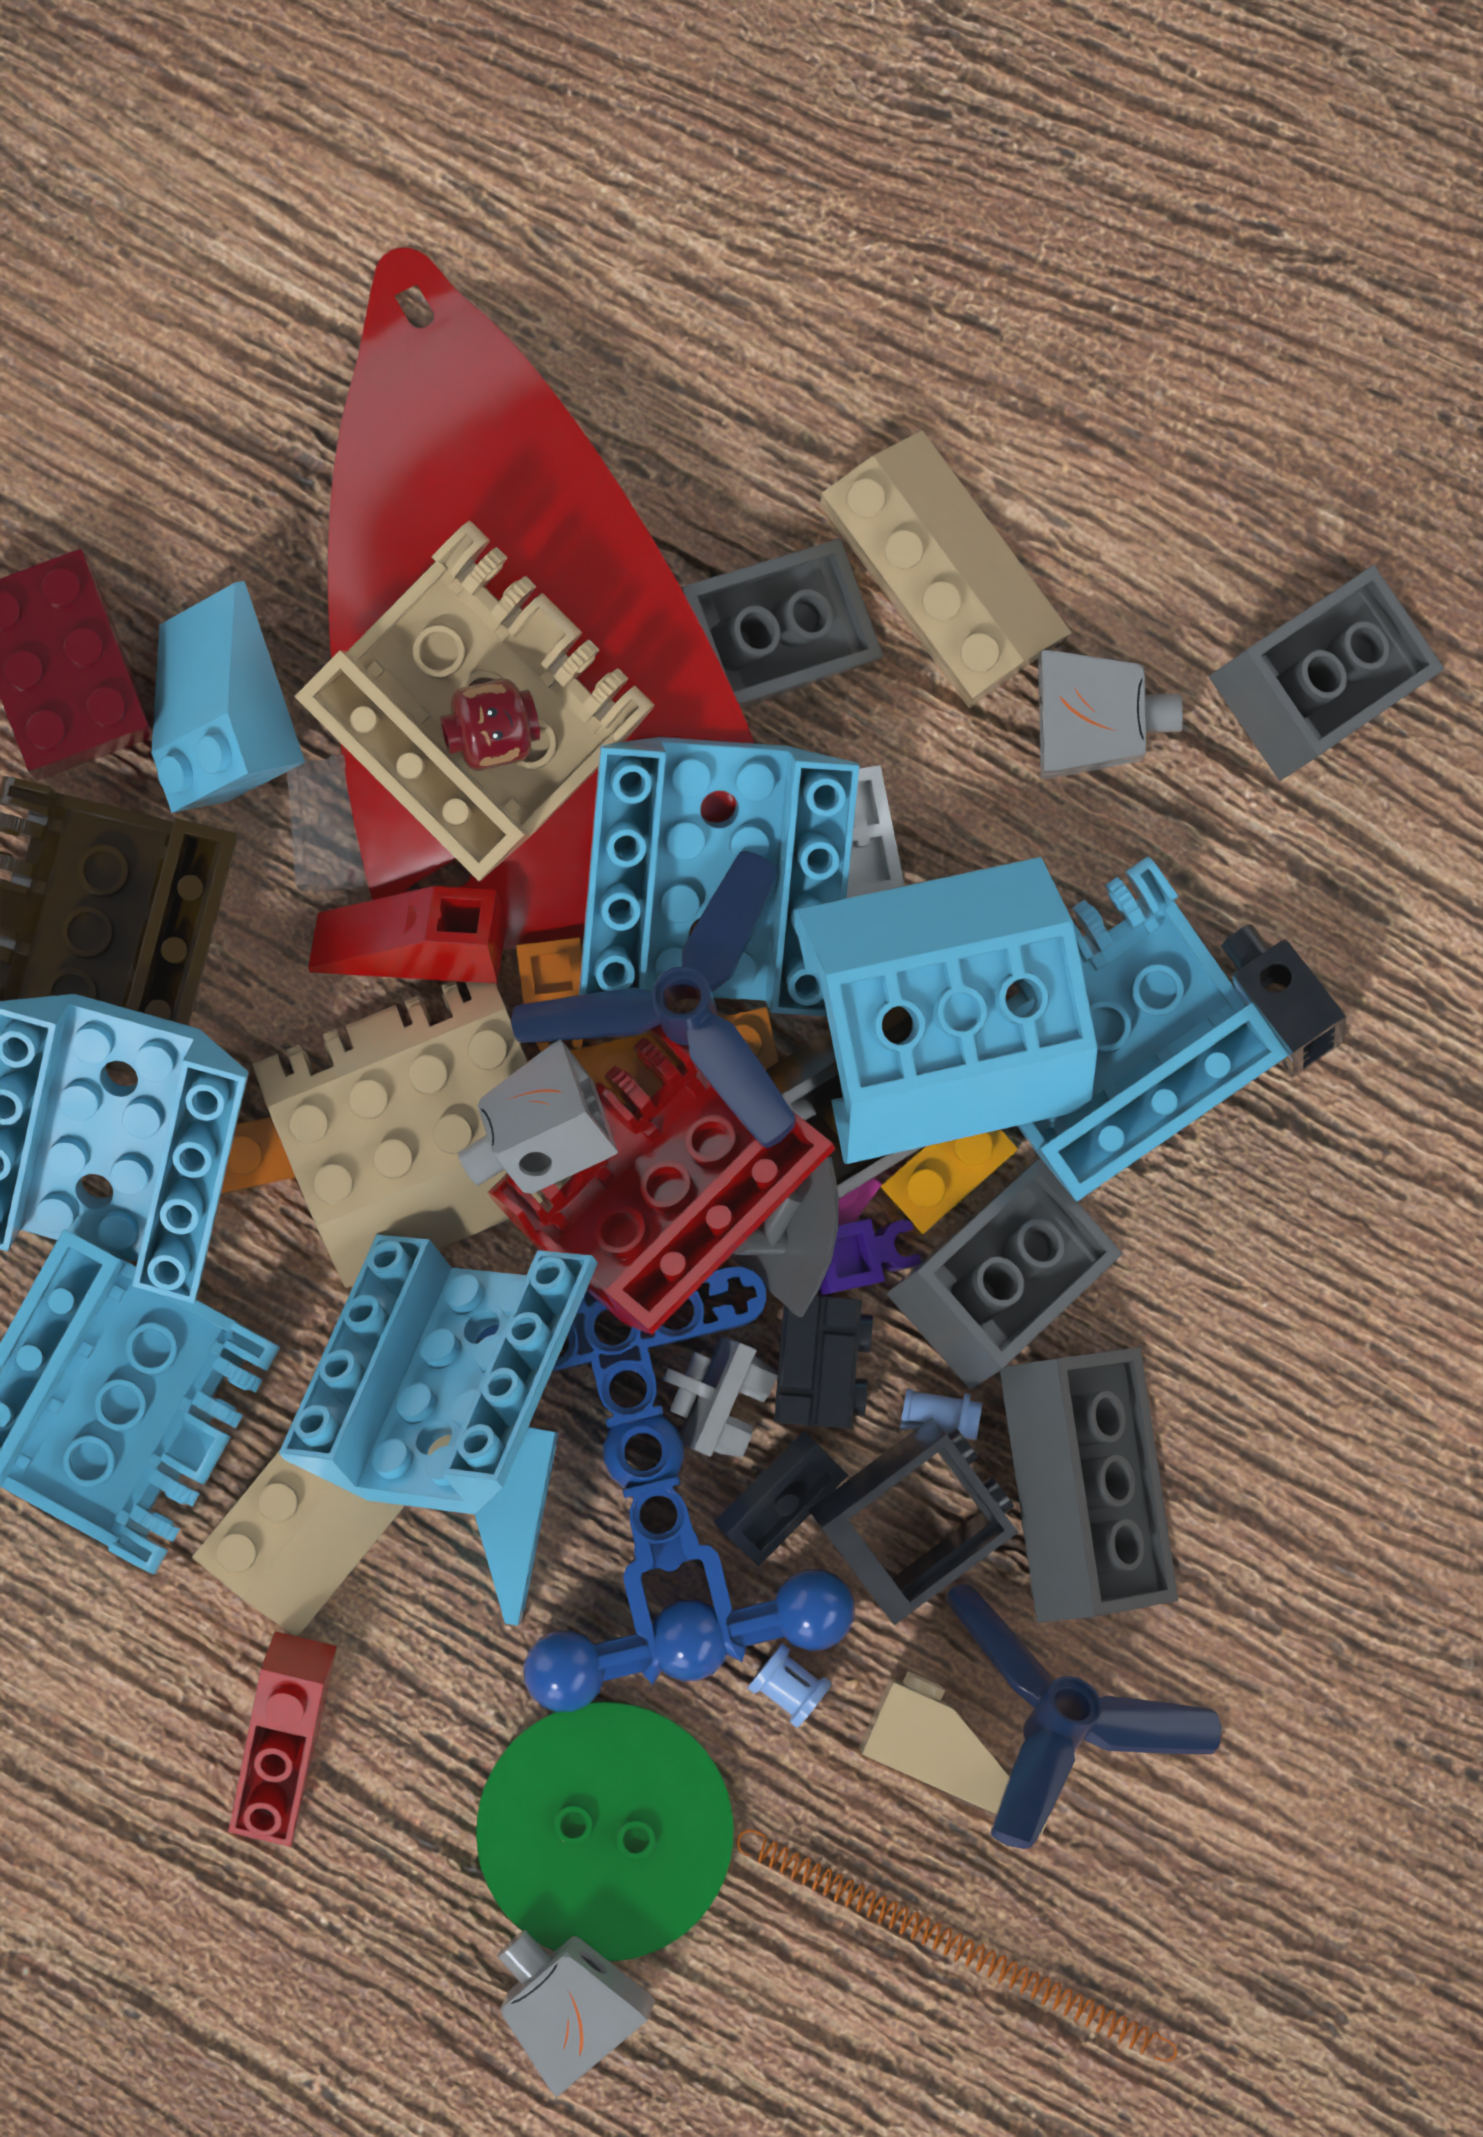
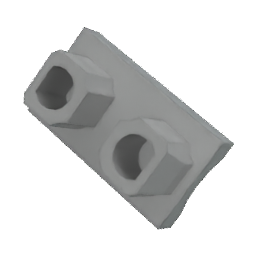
M721 1336L711 1359L694 1352L685 1375L667 1368L663 1380L679 1387L669 1411L685 1417L679 1432L685 1446L710 1457L713 1451L736 1457L744 1455L752 1437L753 1426L729 1416L738 1392L764 1402L770 1395L778 1376L776 1370L759 1358L754 1357L755 1349Z

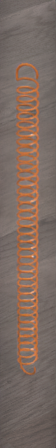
M753 1829L744 1830L738 1835L736 1841L737 1848L740 1853L750 1857V1854L745 1853L740 1847L739 1842L742 1835L752 1832L764 1837L758 1858L759 1864L763 1862L775 1845L769 1869L775 1866L785 1851L780 1875L786 1871L796 1857L790 1877L791 1880H794L807 1862L801 1882L803 1886L818 1867L812 1889L815 1891L829 1873L823 1892L824 1897L828 1895L840 1878L834 1897L835 1902L839 1900L851 1883L845 1907L851 1904L862 1888L856 1908L857 1913L860 1912L873 1894L867 1918L872 1916L884 1899L878 1924L884 1920L895 1904L889 1929L893 1928L905 1911L900 1935L905 1932L916 1916L910 1938L913 1940L927 1921L921 1942L922 1946L926 1944L934 1930L938 1927L932 1947L933 1951L937 1949L949 1932L943 1955L946 1956L960 1937L954 1958L955 1962L958 1961L964 1950L971 1943L965 1967L970 1965L978 1951L982 1948L976 1973L982 1969L993 1953L987 1978L991 1977L999 1963L1004 1959L998 1984L1003 1981L1008 1971L1015 1964L1009 1989H1012L1026 1969L1020 1995L1024 1993L1032 1979L1037 1975L1030 1997L1031 2000L1035 1998L1041 1987L1048 1980L1041 2003L1042 2006L1045 2005L1053 1991L1059 1986L1052 2008L1053 2011L1057 2009L1062 1999L1069 1992L1068 2001L1063 2013L1064 2017L1080 1997V2003L1074 2018L1075 2022L1078 2021L1083 2011L1091 2002L1085 2027L1090 2025L1095 2015L1102 2008L1101 2017L1096 2029L1097 2033L1100 2032L1109 2016L1113 2013L1107 2038L1111 2037L1116 2027L1124 2019L1118 2044L1123 2041L1130 2028L1135 2024L1129 2049L1133 2048L1139 2036L1146 2029L1140 2055L1144 2053L1151 2040L1158 2035V2038L1172 2045L1174 2055L1169 2059H1161L1156 2055L1153 2057L1162 2062H1169L1177 2056V2048L1174 2043L1160 2036L1158 2031L1153 2033L1148 2039L1149 2028L1145 2026L1137 2034V2021H1133L1126 2029V2015L1121 2016L1115 2023L1116 2011L1111 2010L1104 2018V2004L1098 2006L1093 2013L1094 2000H1088L1082 2007V1993L1078 1994L1071 2002L1072 1988L1065 1990L1060 1997L1061 1983H1056L1049 1991L1050 1977H1046L1038 1986L1039 1971L1033 1973L1027 1981L1028 1966L1023 1967L1016 1975L1017 1961H1013L1005 1970L1007 1963L1006 1955L1000 1957L994 1965L996 1951L991 1950L983 1960L985 1953L984 1944L980 1945L972 1954L974 1940L970 1939L961 1949L963 1942L962 1933L958 1934L950 1944L952 1928H948L939 1939L942 1927L940 1922L935 1924L928 1933L931 1922L930 1917L925 1918L917 1928L920 1917L919 1911L915 1912L906 1923L909 1912L908 1906L903 1907L895 1918L898 1903L893 1901L884 1912L887 1902L886 1895L882 1896L873 1907L876 1891H870L862 1902L865 1892L864 1884L860 1885L851 1897L854 1887L853 1879H850L840 1891L843 1882L842 1873L837 1875L829 1886L832 1868L827 1869L818 1881L822 1867L821 1862L817 1863L807 1876L811 1862L810 1857L804 1859L796 1870L800 1857L799 1852H795L785 1865L789 1852L788 1846L784 1847L775 1858L778 1847L777 1841H774L764 1853L767 1842L766 1835Z

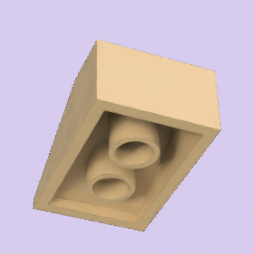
M907 1671L903 1682L889 1677L859 1745L861 1754L996 1814L1009 1776L952 1706L942 1700L945 1689ZM1047 1822L1045 1823V1825H1044V1827H1043V1829H1042V1831H1041V1833H1040L1041 1835L1043 1834V1831H1044V1829H1045V1827H1046Z

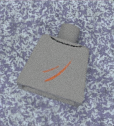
M1052 650L1041 651L1038 658L1040 779L1057 778L1142 761L1146 755V732L1182 731L1183 708L1181 694H1145L1144 665Z
M559 1039L480 1099L477 1106L486 1136L459 1151L458 1157L464 1170L477 1186L505 1170L524 1193L533 1194L618 1153L593 1079L564 1042Z
M523 1930L497 1954L498 1959L519 1981L507 1993L500 2007L502 2016L546 2085L556 2097L648 2020L656 2001L646 1990L582 1939L575 1936L567 1940L549 1956L526 1930Z

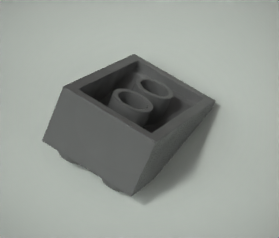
M841 538L681 587L719 660L741 710L884 657Z
M1372 565L1240 653L1208 677L1280 782L1445 670V668L1375 565Z
M1038 1158L932 1250L886 1294L971 1390L1003 1369L1123 1253L1083 1207L1072 1198L1042 1160Z

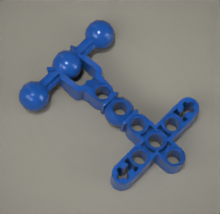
M729 1267L717 1270L701 1285H709V1297L714 1298L728 1293V1282L740 1279L744 1289L754 1288L757 1295L756 1298L747 1301L748 1312L736 1314L732 1305L715 1307L712 1310L718 1321L704 1324V1305L698 1292L695 1291L688 1298L693 1304L694 1316L687 1327L680 1330H671L661 1325L652 1335L632 1327L629 1337L618 1345H607L597 1338L595 1334L597 1318L602 1313L608 1311V1309L587 1291L584 1294L567 1334L569 1337L568 1349L561 1358L556 1360L551 1374L592 1364L599 1396L603 1405L613 1414L612 1418L605 1419L607 1428L610 1429L603 1444V1461L610 1477L625 1489L623 1490L624 1498L633 1497L629 1512L636 1561L626 1567L623 1581L637 1634L596 1644L586 1636L571 1630L553 1631L539 1638L527 1653L523 1664L524 1683L530 1696L544 1708L555 1712L577 1711L592 1702L599 1694L604 1681L642 1672L653 1685L663 1671L667 1676L683 1682L700 1681L713 1675L725 1662L727 1655L742 1663L746 1646L785 1637L792 1645L808 1651L825 1650L840 1643L850 1632L855 1618L854 1597L848 1585L841 1578L823 1569H804L790 1576L779 1588L775 1600L732 1610L720 1556L711 1546L699 1545L683 1498L674 1491L675 1486L681 1485L680 1477H677L684 1461V1442L678 1429L667 1418L662 1416L664 1415L663 1407H654L657 1398V1382L649 1350L743 1327L755 1322L763 1313L766 1305V1288L762 1279L753 1270L744 1267ZM499 1325L486 1328L480 1333L475 1344H478L485 1337L495 1334ZM623 1372H635L642 1376L647 1384V1393L644 1400L633 1408L618 1406L613 1402L610 1395L612 1381ZM639 1434L654 1436L662 1446L660 1462L648 1471L633 1469L625 1457L627 1443L632 1437ZM654 1496L669 1498L677 1509L675 1525L670 1531L663 1534L649 1532L643 1526L640 1518L643 1504ZM700 1559L704 1564L714 1608L698 1600H679L666 1606L652 1623L642 1582L643 1573L657 1568L665 1571H674L683 1562Z

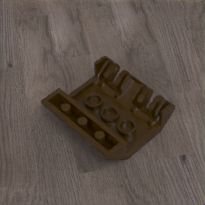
M3 776L0 786V805L28 813V817L26 820L10 814L0 813V832L28 838L30 843L25 861L14 858L10 853L0 851V872L12 875L11 881L0 878V1001L77 994L189 1026L239 834L175 818L174 822L60 794L50 786ZM112 1061L106 1064V1069L137 1076L135 1070L125 1062Z

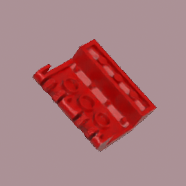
M661 1024L651 1028L649 1032L654 1040L678 1065L677 1067L647 1038L642 1037L632 1047L638 1060L663 1084L651 1098L637 1085L636 1080L627 1071L621 1070L616 1065L604 1075L605 1079L633 1109L632 1112L607 1087L599 1082L595 1084L618 1150L617 1154L574 1174L560 1189L555 1184H552L537 1191V1195L543 1200L541 1203L531 1193H524L508 1173L487 1192L495 1204L539 1250L593 1256L598 1264L586 1291L624 1324L651 1335L835 1150L832 1142L793 1110L792 1112L796 1119L795 1127L781 1142L769 1148L762 1147L692 1062L689 1046L671 1041L663 1032Z

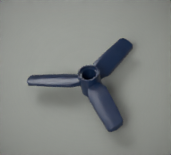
M747 851L740 852L682 949V966L671 968L661 974L656 980L652 991L627 988L517 1005L513 1009L511 1019L515 1040L520 1043L558 1041L559 1039L580 1040L638 1035L661 1024L663 1032L671 1041L689 1046L692 1062L762 1147L769 1148L781 1142L795 1127L796 1119L794 1113L734 1024L718 1016L712 995L713 991L732 978L778 878L776 867L761 855ZM692 998L700 1001L698 1006L689 1013L676 1014L671 1012L672 1007L683 999Z
M957 1584L945 1596L948 1605L1012 1689L1034 1707L1024 1723L1023 1734L1025 1741L1019 1749L991 1828L992 1837L1006 1846L1029 1849L1037 1841L1075 1762L1074 1753L1083 1740L1104 1750L1119 1752L1211 1755L1218 1749L1221 1740V1723L1214 1710L1114 1696H1103L1100 1698L1091 1685L1072 1676H1063L1052 1681L1050 1674L971 1585Z

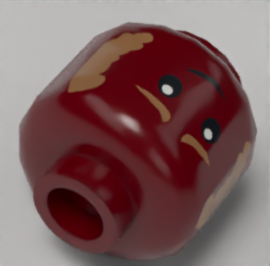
M509 679L493 680L456 690L451 700V714L440 717L442 734L448 753L460 752L464 762L475 771L523 761L530 754L532 742L540 740L538 715L530 691L528 689L519 691L515 683Z

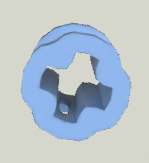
M781 1643L750 1682L747 1689L754 1694L760 1691L791 1715L790 1723L798 1728L824 1697L832 1682L826 1677L819 1680L788 1656L790 1649Z

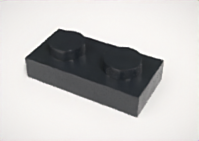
M803 1431L714 1523L759 1567L811 1514L808 1510L833 1492L849 1475Z

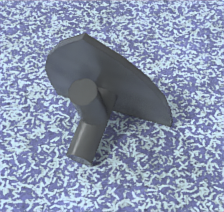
M827 1157L729 1256L741 1267L753 1270L762 1279L765 1288L798 1317H803L817 1294L830 1266L836 1242L839 1194L832 1157Z

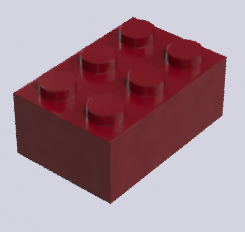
M82 548L0 578V699L27 771L37 781L148 740L153 735L152 723L91 561Z

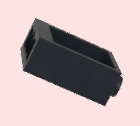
M932 1417L808 1510L893 1625H896L1018 1533L1005 1515L1014 1507L1011 1500L992 1476L981 1482L969 1466L979 1458L973 1448L956 1427L946 1434ZM938 1453L981 1512L895 1577L891 1578L848 1520Z

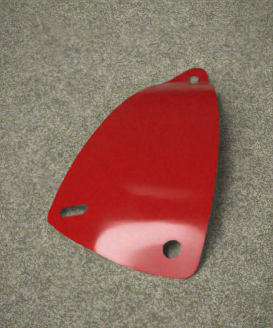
M406 247L392 249L384 254L378 261L374 272L359 353L344 406L334 462L328 532V613L331 659L340 650L348 651L436 562L432 556L460 527L471 521L490 540L474 563L477 565L480 560L496 547L507 557L502 569L490 580L486 588L500 601L505 590L513 582L526 576L536 588L520 609L523 611L535 598L543 593L582 632L566 655L570 657L587 640H590L599 649V652L595 655V660L577 679L593 693L596 684L606 674L612 673L618 668L628 680L613 697L612 701L616 703L627 691L636 686L655 705L626 741L667 737L755 744L729 681L679 583L624 491L563 403L514 343L484 313L469 302L425 254L416 249ZM417 285L434 312L432 323L424 328L413 327L397 302L395 295ZM340 743L355 831L372 900L405 893L414 883L451 861L456 860ZM598 769L529 839L487 876L478 881L471 874L468 882L460 887L497 890L506 925L503 949H517L516 945L581 938V944H583ZM726 791L711 792L701 803V816L707 821L718 823L729 819L735 811V797Z

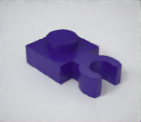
M871 1219L838 1225L832 1260L817 1292L818 1296L884 1282L885 1278L882 1268L888 1271H900L918 1265L921 1262L919 1254L904 1257L896 1251L894 1246L897 1234L913 1230L912 1222L900 1220L885 1224L875 1234Z

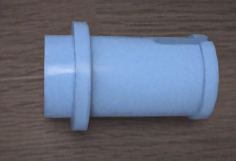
M907 1388L900 1429L915 1430L932 1417L946 1434L956 1427L965 1439L976 1440L983 1402L970 1400L971 1394L964 1393V1399L913 1391V1389Z

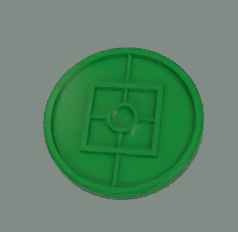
M591 1702L589 1705L574 1712H553L524 1730L512 1741L493 1767L484 1786L477 1814L476 1841L481 1870L491 1894L504 1914L521 1931L526 1930L537 1943L552 1951H556L567 1940L575 1936L582 1939L609 1962L629 1960L658 1951L689 1931L702 1918L718 1895L726 1878L733 1849L734 1825L729 1794L722 1775L705 1748L694 1736L668 1717L651 1709L622 1702Z

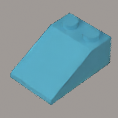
M245 581L229 585L159 625L151 753L171 813L229 802L305 763Z
M528 1427L503 1488L475 1515L505 1624L518 1626L523 1621L559 1432Z

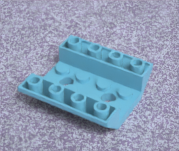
M667 737L600 745L579 995L627 988L652 991L656 980L661 974L671 968L681 967L682 949L689 939V930L692 924L702 916L737 855L742 851L761 855L772 863L777 869L778 878L732 978L713 991L712 995L715 998L766 1001L771 1013L827 1017L819 974H810L805 971L794 909L847 898L860 765L856 762L783 745ZM726 791L735 797L736 807L734 813L723 822L713 823L707 821L700 813L703 799L711 792Z
M1042 857L794 909L805 971L810 974H819L843 1093V1098L831 1101L843 1162L845 1164L1091 1109L1097 1057V1043L1073 921ZM1019 979L1027 981L1035 992V1003L1032 1009L1021 1017L1013 1015L1005 1002L1008 987ZM901 1006L908 1011L912 1018V1031L905 1041L894 1044L884 1036L882 1020L891 1008Z
M77 994L0 1001V1249L9 1251L20 1230L58 1240L63 1229H66L120 1258L137 1262L132 1287L194 1304L200 1287L249 1072L203 1031L195 1027ZM112 1061H122L129 1064L135 1070L138 1082L131 1086H122L115 1083L108 1076L106 1064ZM88 1174H97L104 1177L111 1184L113 1195L106 1198H97L90 1195L84 1189L82 1177Z
M376 1234L279 1454L284 1460L367 1501L476 1515L504 1486L598 1262L591 1255L537 1250L527 1275L452 1268L430 1239ZM499 1325L495 1334L487 1336L478 1344H475L480 1333L486 1328ZM445 1435H451L447 1446H442L432 1452L431 1455H428L431 1445L437 1439Z

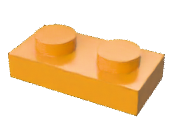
M1001 1129L925 1146L881 1185L880 1188L923 1235L1012 1156L1018 1148Z

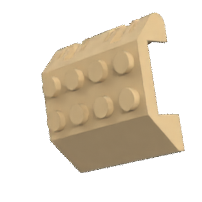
M468 521L432 556L436 562L348 651L340 650L294 697L478 881H481L529 839L598 769L600 745L625 742L655 705L636 686H633L614 703L612 701L613 697L628 680L618 668L614 672L606 674L596 684L595 690L591 693L577 678L592 664L599 649L590 640H587L568 657L566 653L581 636L582 632L543 593L522 611L520 607L536 588L526 576L513 582L505 590L503 597L499 601L486 586L502 569L507 557L496 547L476 565L474 562L490 540L471 521ZM509 679L515 683L519 691L527 689L530 691L538 715L540 740L532 742L530 754L523 761L475 771L464 762L460 752L448 753L442 734L440 717L451 714V700L456 690L493 680Z
M455 981L441 985L443 1000L448 1012L453 1017L433 1026H430L431 1018L425 1003L420 1001L418 995L404 1001L413 1023L410 1026L405 1027L396 1004L345 1026L354 1048L346 1051L337 1029L323 1034L325 1039L324 1046L334 1067L315 1075L312 1074L314 1069L307 1052L302 1050L300 1044L286 1050L294 1074L287 1075L278 1053L252 1064L266 1106L314 1223L345 1288L354 1285L376 1234L430 1239L437 1250L510 1220L487 1193L507 1172L503 1170L477 1186L464 1170L458 1157L459 1151L486 1136L477 1106L480 1099L528 1063L520 1042L515 1040L511 1020L496 984L466 982L472 1000L465 1003ZM572 1176L554 1184L560 1189ZM536 1192L532 1194L539 1203L543 1201Z

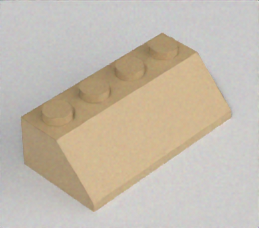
M922 430L873 455L821 493L820 507L968 708H971L1037 660L1042 650H1051L1072 634Z
M445 1435L437 1439L431 1445L428 1455H431L432 1452L442 1446H447L451 1435ZM278 1452L192 1558L241 1599L292 1635L299 1636L405 1505L367 1501L284 1460Z

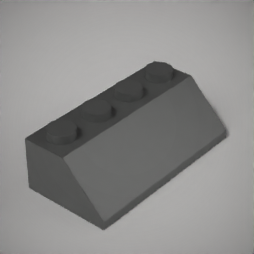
M1141 1347L1005 1366L1000 1370L1003 1401L1008 1422L1012 1463L1015 1470L1037 1623L1097 1617L1178 1601Z

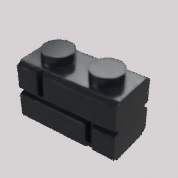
M815 1296L803 1317H798L785 1304L783 1305L774 1413L775 1423L851 1429L852 1416L865 1417L868 1379L856 1378L858 1352L870 1353L873 1315L861 1314L862 1300Z

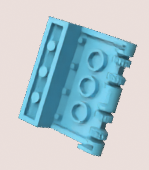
M1149 856L1125 871L1130 884L1138 896L1136 901L1119 877L1105 885L1109 892L1110 900L1124 920L1108 932L1103 925V919L1094 906L1089 905L1086 900L1073 907V911L1086 933L1085 936H1082L1073 923L1097 1043L1091 1109L1017 1125L1037 1155L1076 1202L1289 1056L1254 1004L1246 1005L1174 902L1178 895ZM1023 979L1013 982L1019 993L1006 1001L1009 1011L1018 1017L1026 1015L1035 1003L1034 989Z
M63 1229L0 1343V1487L109 1546L108 1551L155 1575L168 1549L147 1536L148 1533L152 1531L173 1542L180 1528L175 1526L169 1518L151 1509L161 1491H164L167 1497L180 1504L194 1505L200 1493L180 1481L179 1477L183 1474L205 1485L231 1438L230 1435L210 1423L211 1419L215 1417L236 1428L243 1416L237 1412L236 1407L222 1399L214 1398V1395L224 1377H227L228 1381L245 1391L251 1390L256 1393L262 1379L241 1367L244 1360H247L268 1371L280 1346L197 1299L193 1304L132 1287L136 1271L135 1265Z

